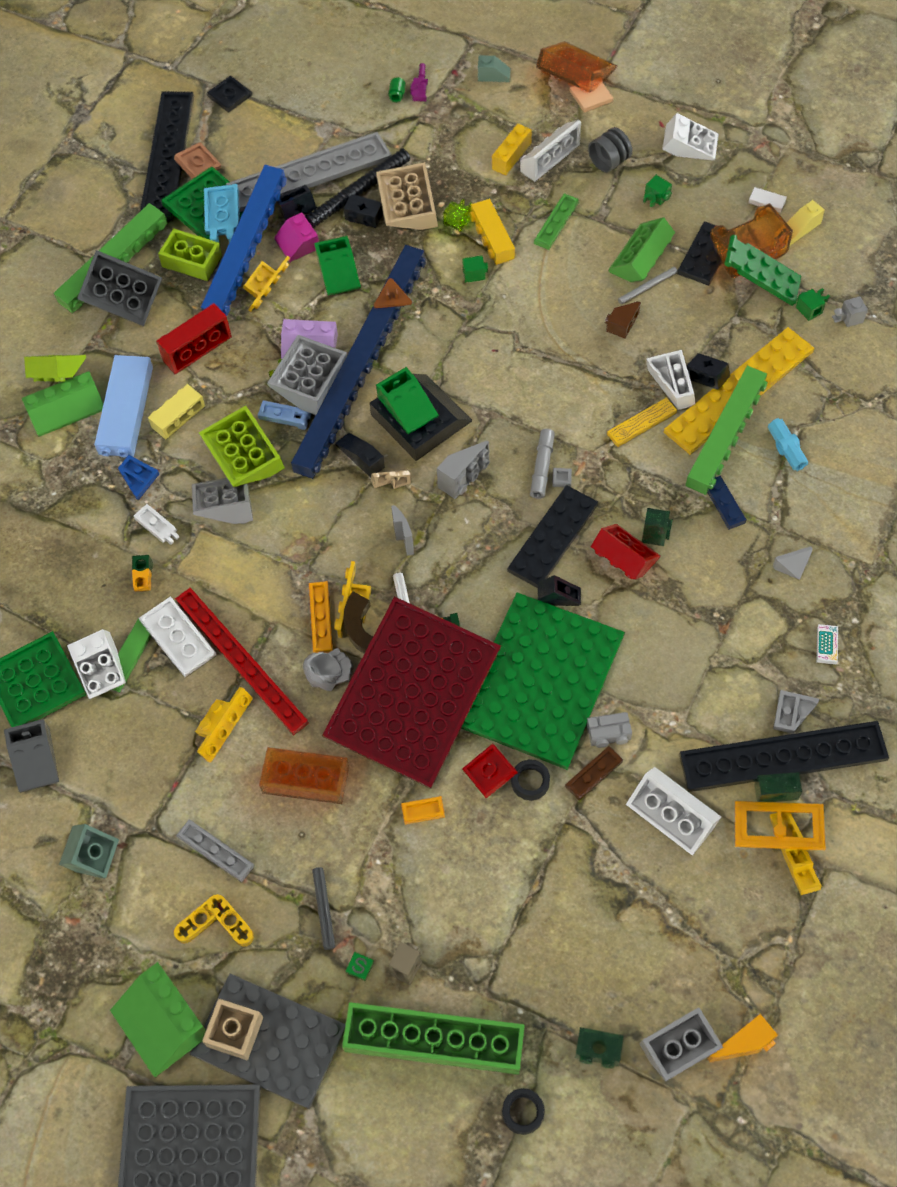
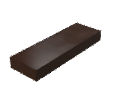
M608 746L568 781L565 787L580 801L623 762V759Z

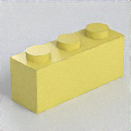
M187 384L179 389L172 398L166 400L159 409L151 413L148 417L151 428L164 439H167L205 407L203 397Z

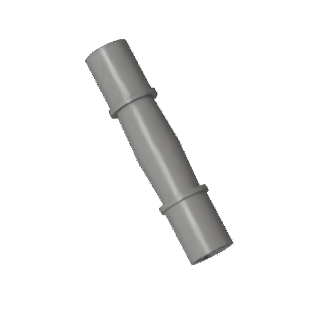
M542 429L540 431L537 446L538 453L530 490V496L536 499H542L545 496L546 484L548 482L547 474L555 432L551 429Z

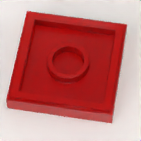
M494 743L462 768L486 799L518 773Z

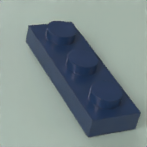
M721 475L715 477L717 479L715 486L712 490L709 489L707 493L728 530L745 524L746 518Z

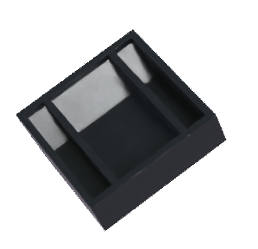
M427 374L413 375L420 383L439 416L412 433L407 434L378 397L369 403L371 416L415 461L472 422V419Z

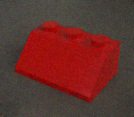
M618 524L601 528L590 546L598 556L605 557L613 567L620 568L628 578L635 580L643 577L661 557Z

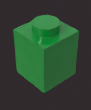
M483 255L462 258L465 283L485 280L488 264L484 262Z

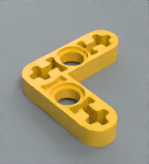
M219 894L211 896L174 929V936L177 941L186 944L217 920L239 946H248L254 939V934L250 927L229 902ZM215 901L221 902V906L225 910L223 914L217 907L214 908L213 903ZM205 914L207 916L205 923L197 924L195 922L197 915ZM229 915L236 917V922L232 926L225 924V919ZM189 922H192L194 927L197 928L195 931L190 926ZM238 927L243 933H247L248 938L246 940L240 939V935L236 930ZM182 929H184L185 931L188 930L187 937H184L183 935L181 936L180 931Z

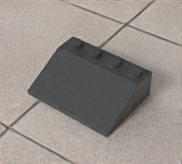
M96 250L77 299L144 326L162 277Z

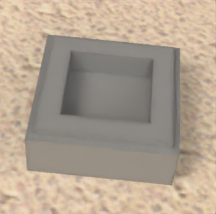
M553 468V487H565L566 485L571 487L572 469Z

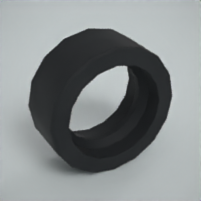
M528 759L518 763L515 766V770L518 773L511 778L513 791L524 800L533 801L540 799L549 789L550 774L548 769L537 760ZM529 769L539 772L543 779L540 788L532 791L522 788L518 781L520 774Z
M520 1088L513 1090L505 1098L502 1116L504 1123L511 1131L516 1134L526 1135L533 1133L540 1127L544 1119L545 1108L542 1099L537 1093L531 1089ZM528 1098L534 1103L537 1110L534 1121L527 1125H519L513 1121L510 1115V1107L515 1100Z

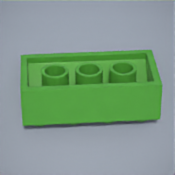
M664 217L641 223L608 271L629 282L643 281L647 277L649 270L656 264L658 257L663 254L666 245L671 242L675 231Z
M89 371L22 398L38 437L102 412L104 405Z

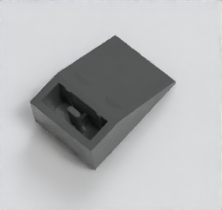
M44 719L4 729L6 746L19 793L60 782L50 728Z

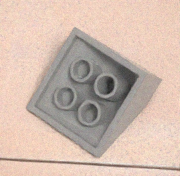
M228 478L192 484L194 515L232 524H245L253 521L248 483L233 487Z

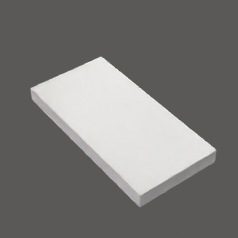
M171 596L139 618L142 625L184 677L216 656L214 649Z

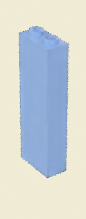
M114 356L94 444L98 455L120 457L131 455L134 457L153 370L150 357Z

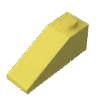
M814 200L810 201L800 208L774 235L773 240L783 249H786L821 224L825 209Z

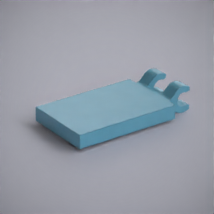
M237 184L204 188L205 232L207 235H210V240L219 244V235H227L230 243L240 221L239 187Z

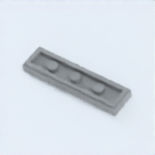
M190 819L176 835L177 838L241 883L254 868L253 863Z

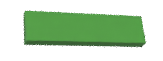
M565 193L562 195L534 240L535 245L550 250L578 205V198Z
M139 618L118 653L125 682L152 637L139 621ZM125 684L112 690L120 693Z

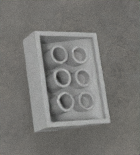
M297 335L267 385L299 409L316 415L347 357V352Z

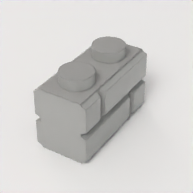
M628 712L587 718V729L591 746L603 748L608 746L609 743L616 742V744L622 745L631 740L632 730Z

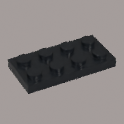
M704 221L677 274L709 286L728 251L730 236L735 235L736 232Z

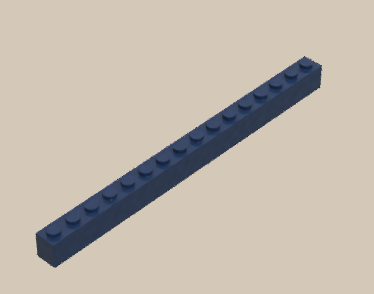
M405 245L388 279L392 278L406 295L411 294L414 282L419 279L421 268H424L427 259L425 258L424 250ZM373 305L291 462L294 473L313 479L315 474L320 472L323 459L327 458L330 445L334 444L338 430L342 429L344 418L349 415L352 402L357 400L360 387L364 386L365 377L367 374H370L374 360L378 359L381 346L385 345L386 336L388 333H391L393 323L399 318L400 309L404 306L374 308Z

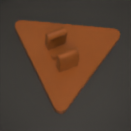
M389 278L375 301L374 308L412 305V300L392 278Z

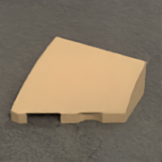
M408 469L371 474V483L373 488L391 483L393 489L411 484V476Z

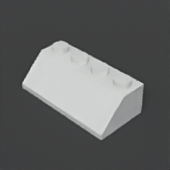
M576 120L564 124L551 136L545 138L540 145L535 146L530 153L524 155L520 160V172L535 182L580 145L581 121Z
M656 767L644 775L626 803L628 807L691 855L697 851L721 818L720 815Z

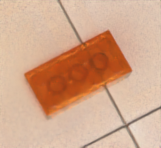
M267 747L259 786L262 794L342 804L349 771L348 758Z

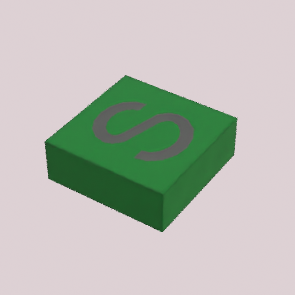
M354 952L345 972L366 981L374 960Z

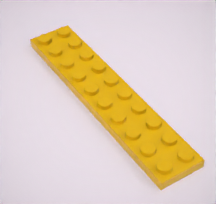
M787 327L732 372L719 390L714 388L710 390L695 405H692L665 427L664 433L691 455L707 441L747 366L767 373L766 381L768 384L765 391L760 392L759 395H762L812 354L814 347Z

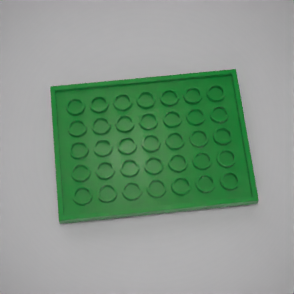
M516 592L494 640V643L500 645L501 649L461 729L568 770L587 726V718H590L625 632Z

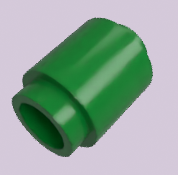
M396 77L390 80L388 96L392 102L397 103L404 98L406 82L403 79Z

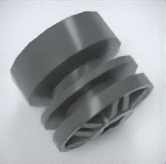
M612 127L607 132H604L602 136L589 143L588 153L593 164L602 172L607 173L631 157L632 145L628 136L621 129Z

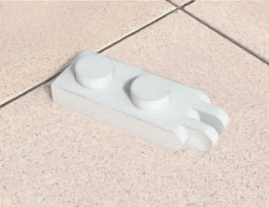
M148 504L134 515V519L162 543L167 541L172 545L174 541L171 536L176 540L179 538V535L176 533L177 529Z

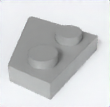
M781 690L773 729L793 734L816 707L819 699Z

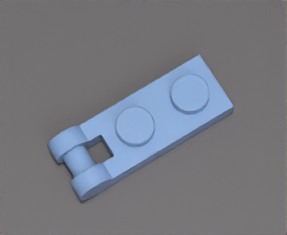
M264 400L258 412V419L295 426L301 430L307 428V420L311 417V413L303 411L298 407Z

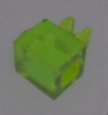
M464 199L460 201V204L451 201L443 211V224L461 231L464 226L469 224V212L471 211L472 203L470 202L468 206H464Z

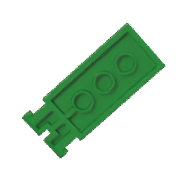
M731 235L724 265L735 268L739 275L791 306L796 304L802 276L751 244H744L737 240L736 235Z

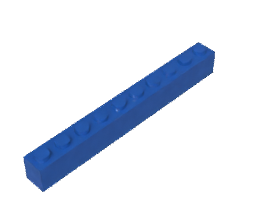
M264 165L201 305L202 311L215 303L228 316L231 302L235 300L236 291L242 285L243 275L249 269L250 259L254 257L255 248L262 239V232L268 226L269 216L273 214L274 205L280 199L281 189L286 185L287 178L283 169Z

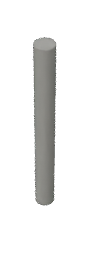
M672 267L618 298V302L622 305L678 272L677 268Z

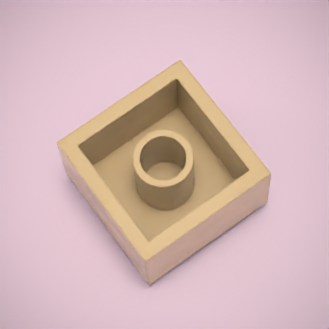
M218 999L202 1042L208 1048L248 1060L263 1016L258 1011Z

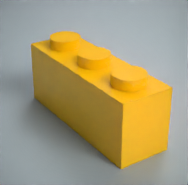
M517 123L493 153L492 170L505 176L509 173L531 145L532 129Z

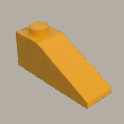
M759 1014L722 1044L723 1048L711 1054L708 1060L709 1062L747 1056L757 1054L763 1049L767 1052L776 1045L774 1040L778 1034L764 1017Z

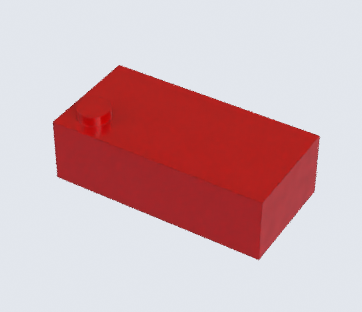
M213 303L166 335L161 336L156 342L163 362L176 375L232 338L227 316Z

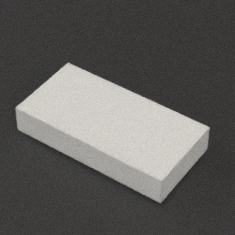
M754 187L749 204L781 213L787 197Z

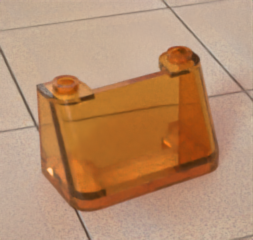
M769 203L757 208L754 219L728 231L724 225L715 226L711 229L710 237L724 265L731 235H736L737 240L744 244H751L776 260L788 252L793 230ZM724 265L727 273L732 278L740 276L735 268Z

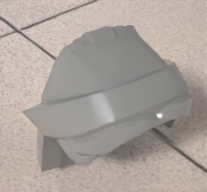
M336 648L329 653L318 652L310 654L304 660L303 669L312 687H320L324 690L332 691L335 685L351 680L353 664L344 652Z

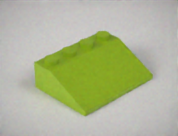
M246 405L199 432L233 487L269 478L285 469L277 451Z

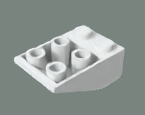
M676 113L666 124L663 150L679 157L714 160L718 133Z
M102 629L67 645L89 699L126 683L117 648L109 631Z

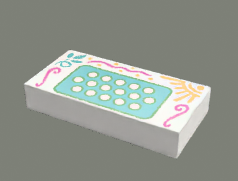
M818 624L816 663L836 665L838 662V626Z

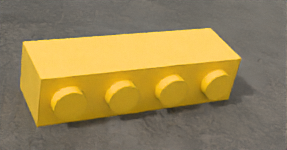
M487 199L471 204L469 216L471 221L476 224L477 233L482 236L483 246L488 248L489 258L493 259L496 265L515 259V247L491 200Z

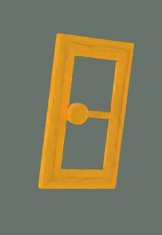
M735 801V847L826 850L824 805ZM747 811L777 812V825L773 831L775 836L747 835ZM781 812L812 813L813 838L784 837L786 835V827L782 825Z

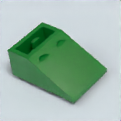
M348 236L314 243L317 261L328 296L361 288Z
M407 367L376 384L378 399L407 434L412 433L439 416L420 383Z

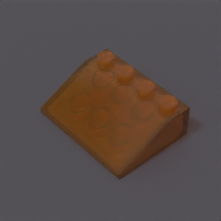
M563 41L542 48L536 68L540 69L544 74L553 75L557 80L568 82L567 84L570 86L581 88L582 92L589 93L604 82L616 70L617 65Z

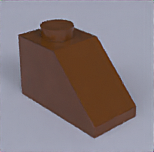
M637 301L614 308L612 313L606 317V332L626 339L640 313L641 302Z

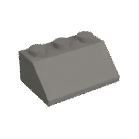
M699 1007L645 1038L640 1043L651 1065L665 1081L723 1048Z

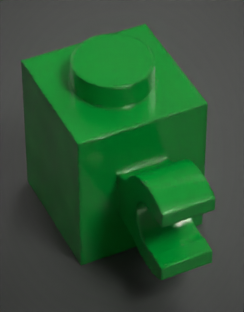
M656 174L646 184L643 203L651 201V208L656 203L662 205L672 195V184Z
M823 288L819 289L817 293L813 289L802 292L797 298L796 308L808 321L821 315L825 304L829 301L830 295L821 296L824 293Z

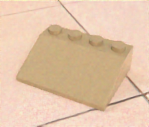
M425 162L376 172L386 226L417 230L438 227Z

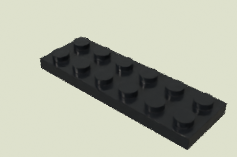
M566 485L510 563L507 572L538 588V582L549 577L598 506V501Z

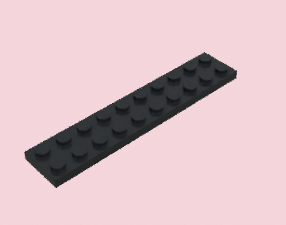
M161 92L140 211L150 203L164 213L166 221H173L174 215L162 205L161 200L177 190L180 185L182 167L174 160L175 154L186 149L194 102L193 92Z
M878 721L679 752L688 792L884 762L889 759Z

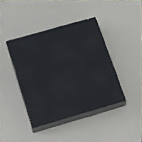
M230 75L209 90L207 96L229 113L250 98L252 91Z

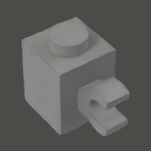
M860 296L845 300L842 308L834 310L835 315L832 318L834 322L843 320L846 326L850 327L863 323L868 309Z

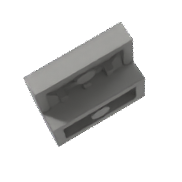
M395 505L391 506L396 541L404 540L406 555H414L410 526L402 512Z

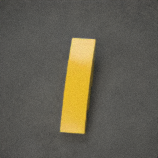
M777 812L769 814L773 829L777 825ZM781 812L782 825L786 827V835L784 837H803L791 812ZM781 849L800 895L821 890V883L813 869V861L807 850Z

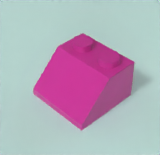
M303 213L287 219L274 237L284 255L290 257L289 262L314 252V243L319 242L317 233Z

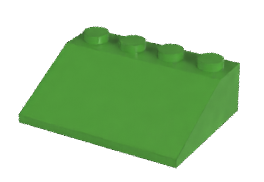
M158 962L139 975L110 1009L154 1077H157L201 1043L206 1033L202 1023Z

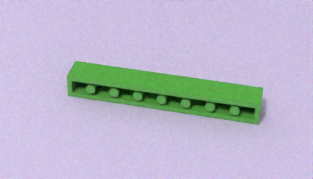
M149 203L99 251L128 263L136 253L141 251L145 244L151 241L160 230L165 228L167 221L164 213ZM93 256L54 292L57 302L72 314L84 303L77 298Z
M750 366L746 367L687 476L686 487L704 495L707 494L709 489L712 490L717 481L715 479L716 475L721 474L724 468V460L728 461L732 451L730 448L736 446L739 439L738 433H743L746 426V418L750 419L754 410L752 409L753 405L757 406L761 397L759 395L760 392H764L767 387V373Z

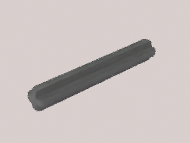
M318 867L312 870L323 947L325 950L335 948L325 874L323 868Z

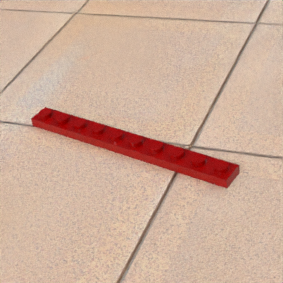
M191 587L175 598L179 606L293 736L309 724L304 715Z

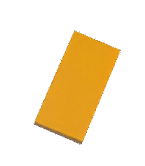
M441 796L401 803L405 825L445 818Z

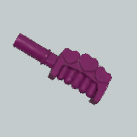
M424 63L419 65L418 78H414L411 84L410 94L412 101H427L426 85H428V79L425 78L426 65Z

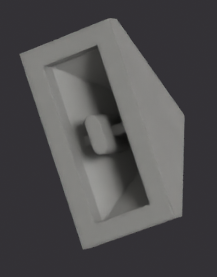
M812 547L775 557L773 568L800 580L812 553Z

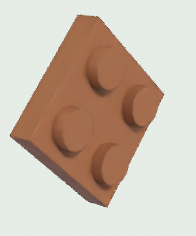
M201 142L175 154L174 160L192 179L211 166L216 170L221 169L219 161Z

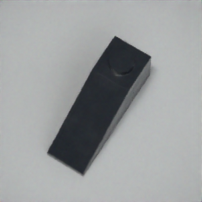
M348 432L335 443L370 478L371 474L379 473L385 468L384 456L371 444Z

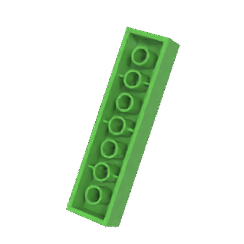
M349 1002L342 1048L347 1053L519 1075L525 1024Z

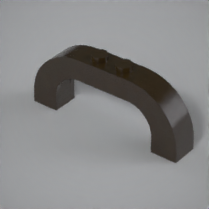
M352 592L344 608V625L351 643L364 654L373 638L362 626L363 618L371 605L370 600Z

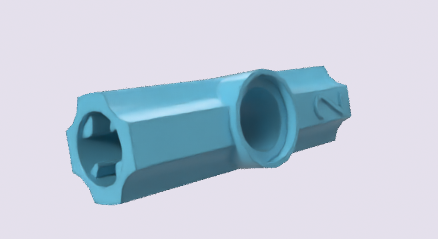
M777 418L768 424L767 428L776 441V448L779 454L786 457L792 469L799 471L807 466L808 460L800 449L798 437L795 434H791L783 419Z

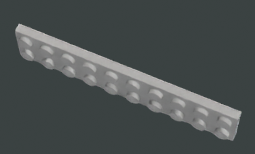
M378 132L287 162L276 166V168L284 170L285 177L287 178L285 187L281 189V195L305 184L308 188L377 165L384 162L388 157H392ZM261 172L226 183V185L237 184L239 187L240 212L244 211Z

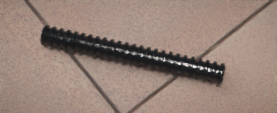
M401 148L392 157L390 156L388 159H385L384 162H381L380 165L365 173L357 181H354L353 184H350L349 187H345V190H341L333 198H330L329 201H325V204H321L313 212H310L309 215H305V218L314 229L324 220H327L328 217H331L332 214L342 209L351 194L360 196L371 189V186L374 187L375 184H378L376 172L399 168L409 162V153Z

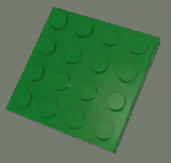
M211 166L162 199V205L197 236L210 240V235H207L205 232L204 188L225 186L230 181ZM239 211L240 218L244 211Z
M53 631L0 658V706L11 728L38 721L87 695Z

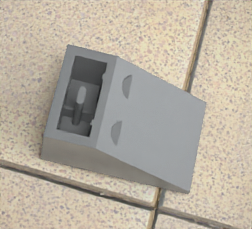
M484 441L448 455L437 467L438 488L454 499L462 495L469 483L474 482L478 477V473L489 465V442Z

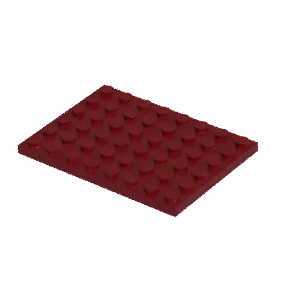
M394 596L322 737L431 789L501 646Z

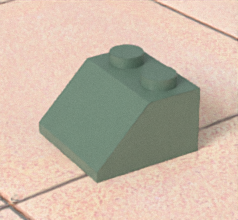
M86 824L72 826L59 865L77 873L105 879L119 839Z

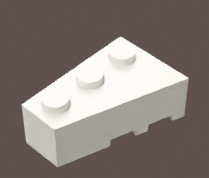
M682 350L646 359L648 371L677 410L695 405L694 391Z

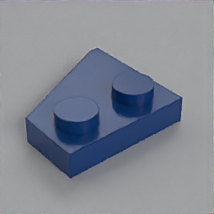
M128 455L118 467L120 474L137 500L143 496L159 476L157 469L131 455Z

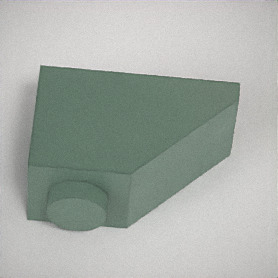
M479 55L478 82H510L511 68L496 56Z

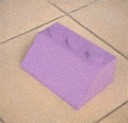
M283 320L281 360L297 335L336 348L338 337L336 322Z

